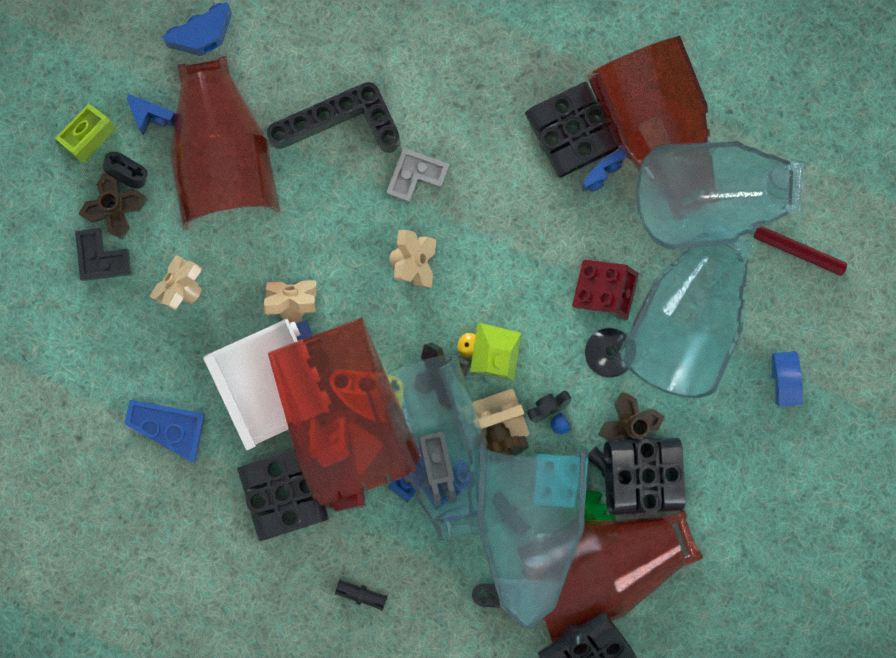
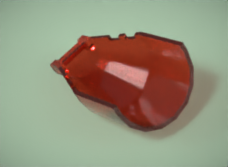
M680 35L658 41L623 55L598 67L587 75L615 145L667 204L671 217L675 222L683 220L685 215L707 204L713 205L719 202V194L714 184L712 152H709L708 137H710V129H707L706 119L708 105ZM703 190L704 196L681 207L680 200Z
M221 56L219 60L187 66L185 63L179 64L181 88L170 161L183 230H188V224L197 218L229 209L266 207L275 210V212H281L268 141L230 76L227 57Z
M685 510L666 517L583 521L515 548L540 607L550 635L551 644L562 637V632L566 627L573 624L582 625L605 611L611 621L624 617L682 567L703 559L701 550L698 551L687 524L686 518L688 517ZM677 523L688 552L687 555H684L671 524Z

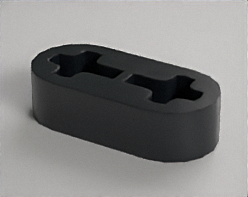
M109 152L104 158L103 170L108 175L131 188L138 189L145 185L148 172L142 165L119 152Z
M479 584L472 591V599L474 603L482 607L513 608L519 603L520 593L517 588L511 585ZM481 588H486L487 593H494V598H486L485 602L482 603L480 598L476 597V592H480ZM507 589H511V593L515 594L516 598L511 600L510 604H506L505 599L497 598V593L505 594Z

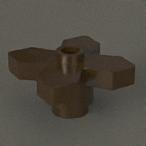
M103 173L96 184L100 194L98 199L86 201L79 211V215L91 223L106 218L107 231L115 237L123 239L130 228L124 213L140 211L147 198L134 189L120 194L118 180Z
M621 392L614 404L619 420L604 422L598 435L606 441L646 439L645 437L649 431L659 430L665 416L654 409H648L639 413L637 399L628 393ZM642 445L640 448L642 456H644L646 453V448L644 445Z

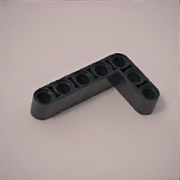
M371 82L362 83L273 122L267 128V136L271 145L277 149H282L364 113L382 151L391 153L396 151L400 145V136L378 87ZM366 92L375 94V97L369 101L362 98ZM346 101L353 104L349 110H342L340 108V105ZM323 111L329 112L330 117L327 120H320L317 118L319 113ZM380 113L385 116V119L382 122H375L372 117ZM300 121L308 123L304 130H297L295 125ZM283 131L285 136L281 140L273 139L274 133ZM386 135L395 137V141L392 144H385L382 139Z

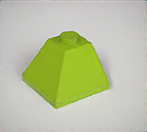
M478 323L470 372L514 382L522 333Z

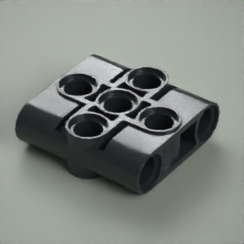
M582 82L531 107L525 112L540 142V148L546 153L558 178L587 166L621 147L606 118V111L599 105L588 82ZM563 104L568 108V111L560 113L556 110L555 106ZM593 114L597 115L601 122L592 123L588 117ZM574 125L579 129V132L577 134H570L566 128ZM553 136L557 139V143L549 145L545 142V138ZM582 146L587 147L590 150V154L583 156L578 152V148Z
M678 437L612 440L605 442L603 453L606 506L610 515L682 511L685 508L683 447ZM642 445H644L646 448V453L644 456H642L640 452V448ZM667 469H669L670 471L669 480H667L665 477V472ZM644 470L647 472L645 482L642 480V472ZM620 471H622V473L624 474V480L622 483H620L618 480V474ZM645 496H647L649 500L647 507H645L643 504V499Z
M307 447L298 448L237 468L246 497V505L250 511L258 541L267 540L329 520ZM274 463H280L282 466V473L277 477H273L269 473L270 466ZM311 471V473L291 478V476ZM307 479L312 480L314 483L313 490L310 493H303L301 483ZM267 484L266 487L248 492L249 489ZM281 487H287L290 492L288 499L285 501L278 500L276 495ZM261 494L265 498V505L260 509H256L252 501L256 495ZM315 496L319 497L317 499L307 501L301 504L298 503L299 501L306 500ZM275 509V512L269 513L257 518L255 516ZM289 511H294L297 515V521L295 524L288 526L284 522V515Z
M605 611L582 625L573 624L566 627L560 639L538 652L539 658H637L629 643Z

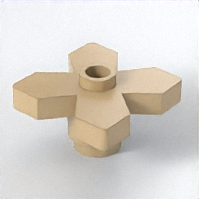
M399 230L397 246L399 248L391 252L389 259L390 265L394 269V279L401 282H411L413 279L415 286L431 288L433 272L427 261L435 255L436 240L430 237H419L418 239L413 231Z
M176 255L168 266V272L163 281L155 286L150 297L173 310H176L181 302L194 303L201 293V287L198 286V282L195 280L202 268L196 263L186 261Z
M301 281L295 285H287L283 282H268L266 285L267 298L264 299L265 314H280V317L283 320L287 318L289 323L301 322L305 313L315 312L316 281Z

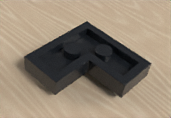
M100 228L75 231L81 281L131 275L128 249L104 252L102 230Z

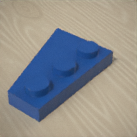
M130 400L125 425L195 463L205 414Z

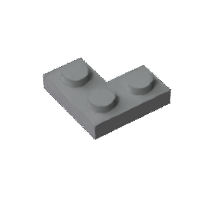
M403 148L386 194L410 203L418 181L441 189L450 164Z

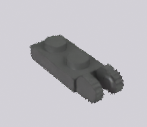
M444 431L419 436L420 450L428 486L431 487L434 505H441V496L437 485L446 484L447 497L450 503L456 502L453 484L455 480Z

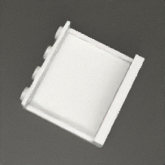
M287 318L203 357L246 451L256 447V444L320 414L330 412L328 406L332 402L326 390L321 392L317 383L322 380L316 367L310 368L307 360L311 356L305 344L300 346L296 338L300 336V332L295 322L289 323Z

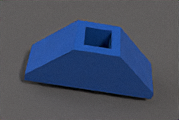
M227 2L223 4L217 3L210 7L208 12L192 16L187 21L188 23L180 27L170 28L162 36L168 48L198 56H203L221 46L232 14L230 6Z

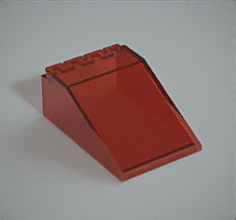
M362 317L268 352L298 465L313 499H317L319 505L324 506L339 501L340 495L338 491L341 492L343 498L364 492L363 482L367 490L387 484L388 481L385 474H388L391 481H395L409 476V473L415 472L420 452Z

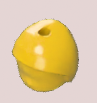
M466 333L458 341V353L465 359L472 360L476 334Z

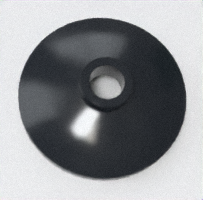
M605 328L595 332L589 338L585 347L587 364L596 374L610 378L622 375L630 368L634 360L635 352L632 341L624 332L618 329ZM612 347L615 350V355H607L606 349Z

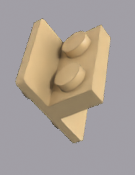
M513 389L471 402L466 406L481 449L488 445L485 438L487 434L485 429L498 423H505L512 437H527L529 435L523 417L522 405H519Z

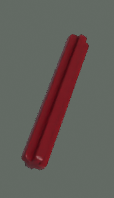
M761 225L754 232V239L839 276H842L847 269L848 264Z

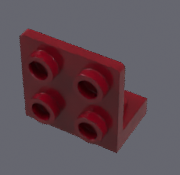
M583 260L572 306L578 309L606 312L618 319L628 320L639 273L625 264Z

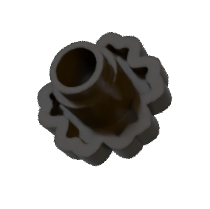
M498 423L485 429L487 433L485 438L488 445L483 447V450L477 452L481 464H492L508 461L516 455L523 453V450L528 449L529 446L525 436L512 437L505 423Z

